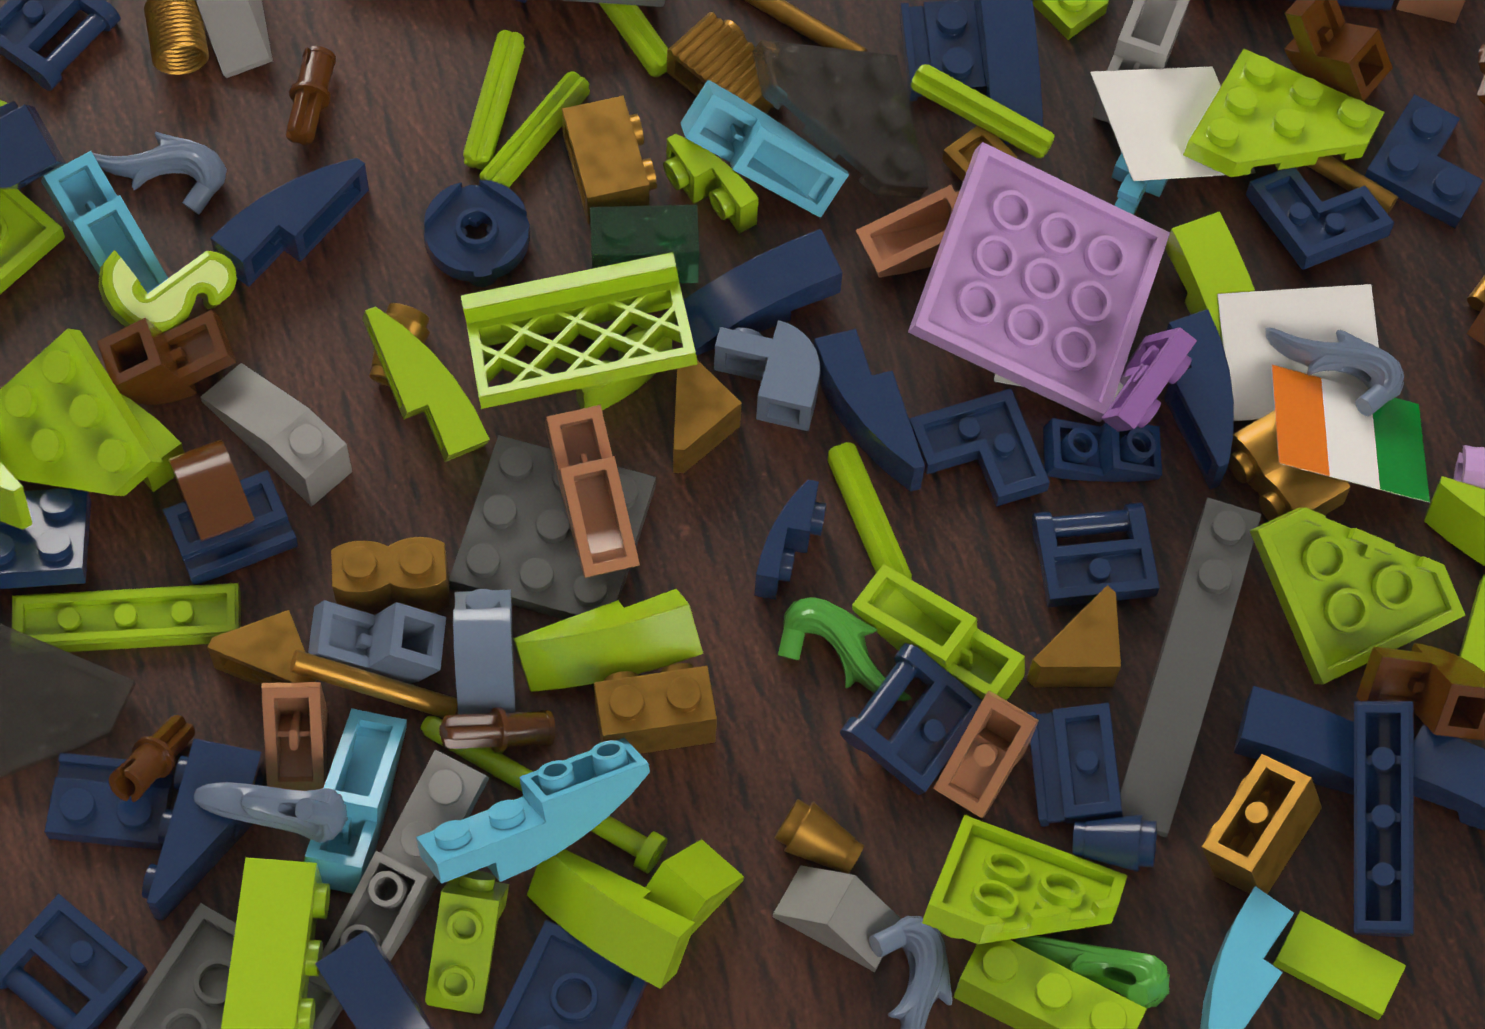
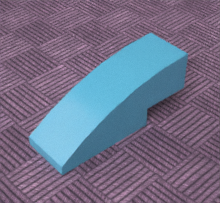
M710 80L706 81L680 122L685 138L729 161L732 170L820 218L849 176L847 170L796 133Z
M91 151L43 176L41 180L43 186L99 276L100 267L115 250L140 281L147 293L168 279L120 195H116Z
M351 708L324 788L334 789L338 794L342 795L347 809L348 820L342 831L333 840L319 843L310 839L305 854V862L317 863L322 883H329L332 890L354 894L375 854L407 728L406 719Z
M1256 886L1228 930L1212 967L1203 1001L1200 1029H1244L1283 973L1264 960V957L1276 942L1294 912Z

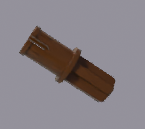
M312 46L311 50L308 47L305 48L298 79L290 87L289 96L293 101V106L287 125L286 137L292 143H300L305 146L314 141L320 112L328 107L331 95L328 89L336 64V56L325 47Z
M502 707L492 708L490 713L446 715L443 717L442 724L439 727L442 746L446 749L491 747L495 753L504 752L509 746H551L556 732L555 720L551 711L506 713Z
M173 715L152 736H145L137 740L132 748L131 756L110 774L109 785L112 792L123 801H128L130 797L132 802L140 799L157 778H164L173 771L175 757L195 736L194 725L186 723L181 715Z

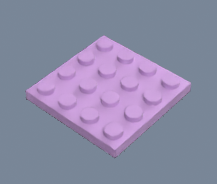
M982 142L973 153L908 333L1097 422H1101L1102 416L1114 400L1170 232Z

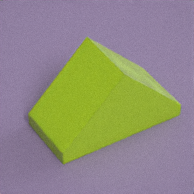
M701 839L663 861L645 888L651 890L648 898L649 901L695 922L692 935L742 883L744 876Z

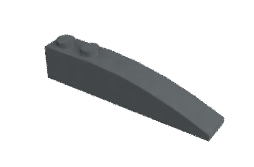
M1207 498L1194 533L1120 789L1123 816L1143 814V820L1157 821V835L1166 838L1206 711L1254 543L1250 530L1258 527L1261 513L1211 498Z

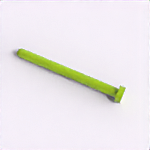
M427 716L421 725L423 734L442 745L441 736L439 735L442 719L437 716ZM491 747L449 749L522 791L519 777L533 772L502 753H495ZM610 815L591 830L596 835L635 856L634 867L647 874L655 867L667 844V838L653 831L646 837Z

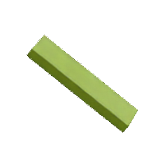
M238 583L12 596L11 648L15 655L209 644L212 637L241 627V590Z

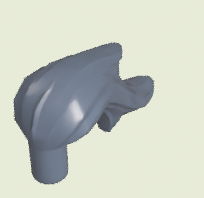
M155 132L159 145L143 153L128 156H107L93 153L102 170L133 179V190L138 189L147 180L159 175L169 173L190 175L197 182L182 203L198 215L203 211L212 196L223 186L227 171L219 155L207 146Z
M1266 328V338L1270 344L1288 359L1307 366L1308 376L1320 371H1338L1350 374L1361 380L1369 390L1361 395L1355 404L1358 411L1364 416H1371L1385 403L1400 395L1402 391L1404 372L1400 363L1388 352L1343 330L1336 331L1339 342H1321L1299 338L1275 328Z
M220 782L201 786L194 793V802L211 813L238 821L297 833L319 843L333 840L342 831L348 820L347 809L342 795L329 788L300 791L244 783Z
M906 916L895 925L869 937L871 949L876 956H885L901 947L907 956L910 969L906 993L900 1004L888 1014V1017L899 1019L901 1029H925L929 1012L938 998L947 1005H952L949 964L944 940L938 929L922 923L923 918L921 916Z

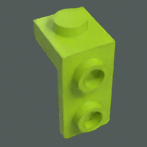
M476 870L448 881L441 891L425 1002L429 1006L480 1014L485 1007L497 922L506 907L509 884L495 882L493 874Z

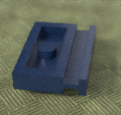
M974 0L924 2L923 6L909 7V3H901L899 16L910 101H917L918 97H923V95L912 90L911 82L917 69L924 64H929L984 95L986 85Z
M268 470L240 480L255 521L203 542L199 540L185 502L163 509L193 586L298 547L297 538Z
M1109 703L1052 709L1053 712L1036 714V711L1027 712L1039 720L1030 744L1040 827L1049 826V823L1066 821V824L1075 823V821L1087 822V820L1123 817Z
M60 753L58 760L60 765L58 775L54 780L45 834L48 839L162 850L163 844L158 842V831L164 811L171 808L175 766L169 775L164 778H157L136 802H132L131 797L128 801H123L112 792L109 785V777L127 759Z

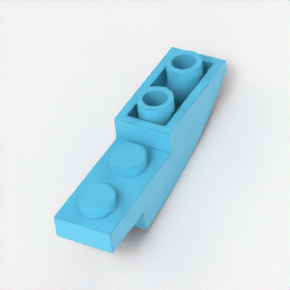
M625 738L601 742L595 745L592 750L566 760L548 762L542 765L539 770L519 777L523 797L515 800L500 801L491 806L489 810L462 820L442 823L435 830L417 836L416 840L420 857L441 884L486 866L499 882L504 881L558 854L605 820L634 792L650 773L649 764Z

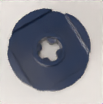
M479 180V185L462 187V182L450 185L431 201L426 210L424 241L427 253L441 271L455 279L469 281L477 287L490 286L497 278L505 276L515 269L523 260L529 248L530 224L524 204L511 189L500 183ZM482 223L488 225L486 237L482 239L468 238V232L465 229L467 225L476 228Z

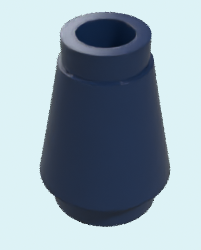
M1143 814L1087 820V822L1075 821L1073 855L1084 856V858L1139 872L1140 866L1154 867L1157 821L1143 820Z

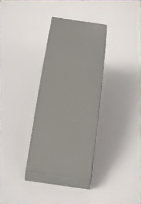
M1134 0L1107 71L1166 68L1190 0ZM1098 93L1092 117L1110 123Z

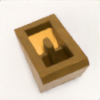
M699 361L697 365L677 369L673 473H685L740 427L742 403Z
M1107 585L1032 660L1026 679L1034 687L1114 686L1121 668L1116 592Z
M289 610L212 637L207 647L214 668L262 687V683L316 682V679L289 671L294 652L296 650L305 652Z

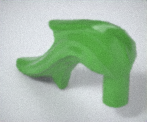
M816 597L794 601L785 612L784 630L778 656L799 660L805 633L820 635L834 647L841 660L845 673V688H849L855 682H859L873 693L877 691L885 677L869 657L864 638L866 635L875 633L877 631L875 627L845 609ZM903 692L897 701H908L912 697Z
M1041 936L1016 939V943L1103 987L1112 989L1145 1008L1157 1007L1170 992V975L1168 974L1167 966L1154 955Z

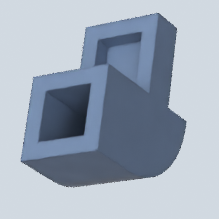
M779 320L773 339L763 337L759 332L749 328H736L732 330L720 327L715 344L714 370L762 381L758 393L756 420L809 431L817 400L820 375L819 357L810 339L798 328Z
M478 589L467 592H455L453 634L458 715L490 713L492 708L502 707L506 713L515 712V672L511 589Z
M324 600L314 607L308 653L408 684L416 683L441 669L446 617L398 602L373 615Z

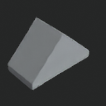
M802 865L799 867L773 913V918L873 972L876 971L883 956L878 957L874 954L869 943V937L895 925L901 920L856 875Z

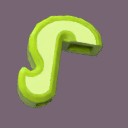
M113 250L100 267L99 290L102 300L111 315L125 327L146 318L165 333L179 326L189 317L196 297L203 299L205 308H216L235 289L237 276L235 266L229 258L217 252L205 251L147 293L121 256Z

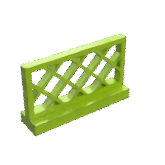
M673 252L461 295L481 409L698 364ZM669 309L660 319L647 314ZM615 320L607 329L594 325ZM632 324L648 329L638 342L621 336ZM562 331L553 341L540 336ZM579 334L595 341L584 353L568 347ZM663 336L682 343V348L659 352L652 349ZM508 342L500 351L487 347ZM526 345L541 351L530 364L514 358ZM609 347L626 353L619 361L605 363L598 360ZM556 358L572 364L566 372L550 374L544 371ZM502 369L518 375L511 383L489 387V382Z

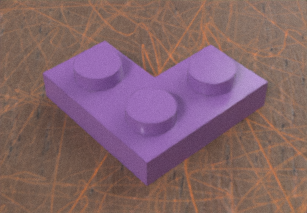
M1180 327L1145 336L1125 364L1120 383L1124 387L1101 419L1118 432L1132 430L1136 426L1143 428L1147 425L1161 405V402L1156 398L1168 382L1174 384L1178 381L1191 364L1192 358L1187 354L1197 340Z

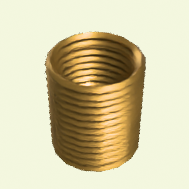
M147 0L144 6L153 66L159 71L171 75L192 73L204 66L209 59L204 23L196 0Z

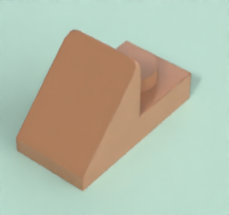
M988 691L933 789L980 818H983L988 813L1011 770L1025 755L1039 720L993 692Z

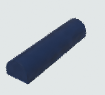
M1354 701V933L1358 935L1387 937L1414 935L1413 701Z

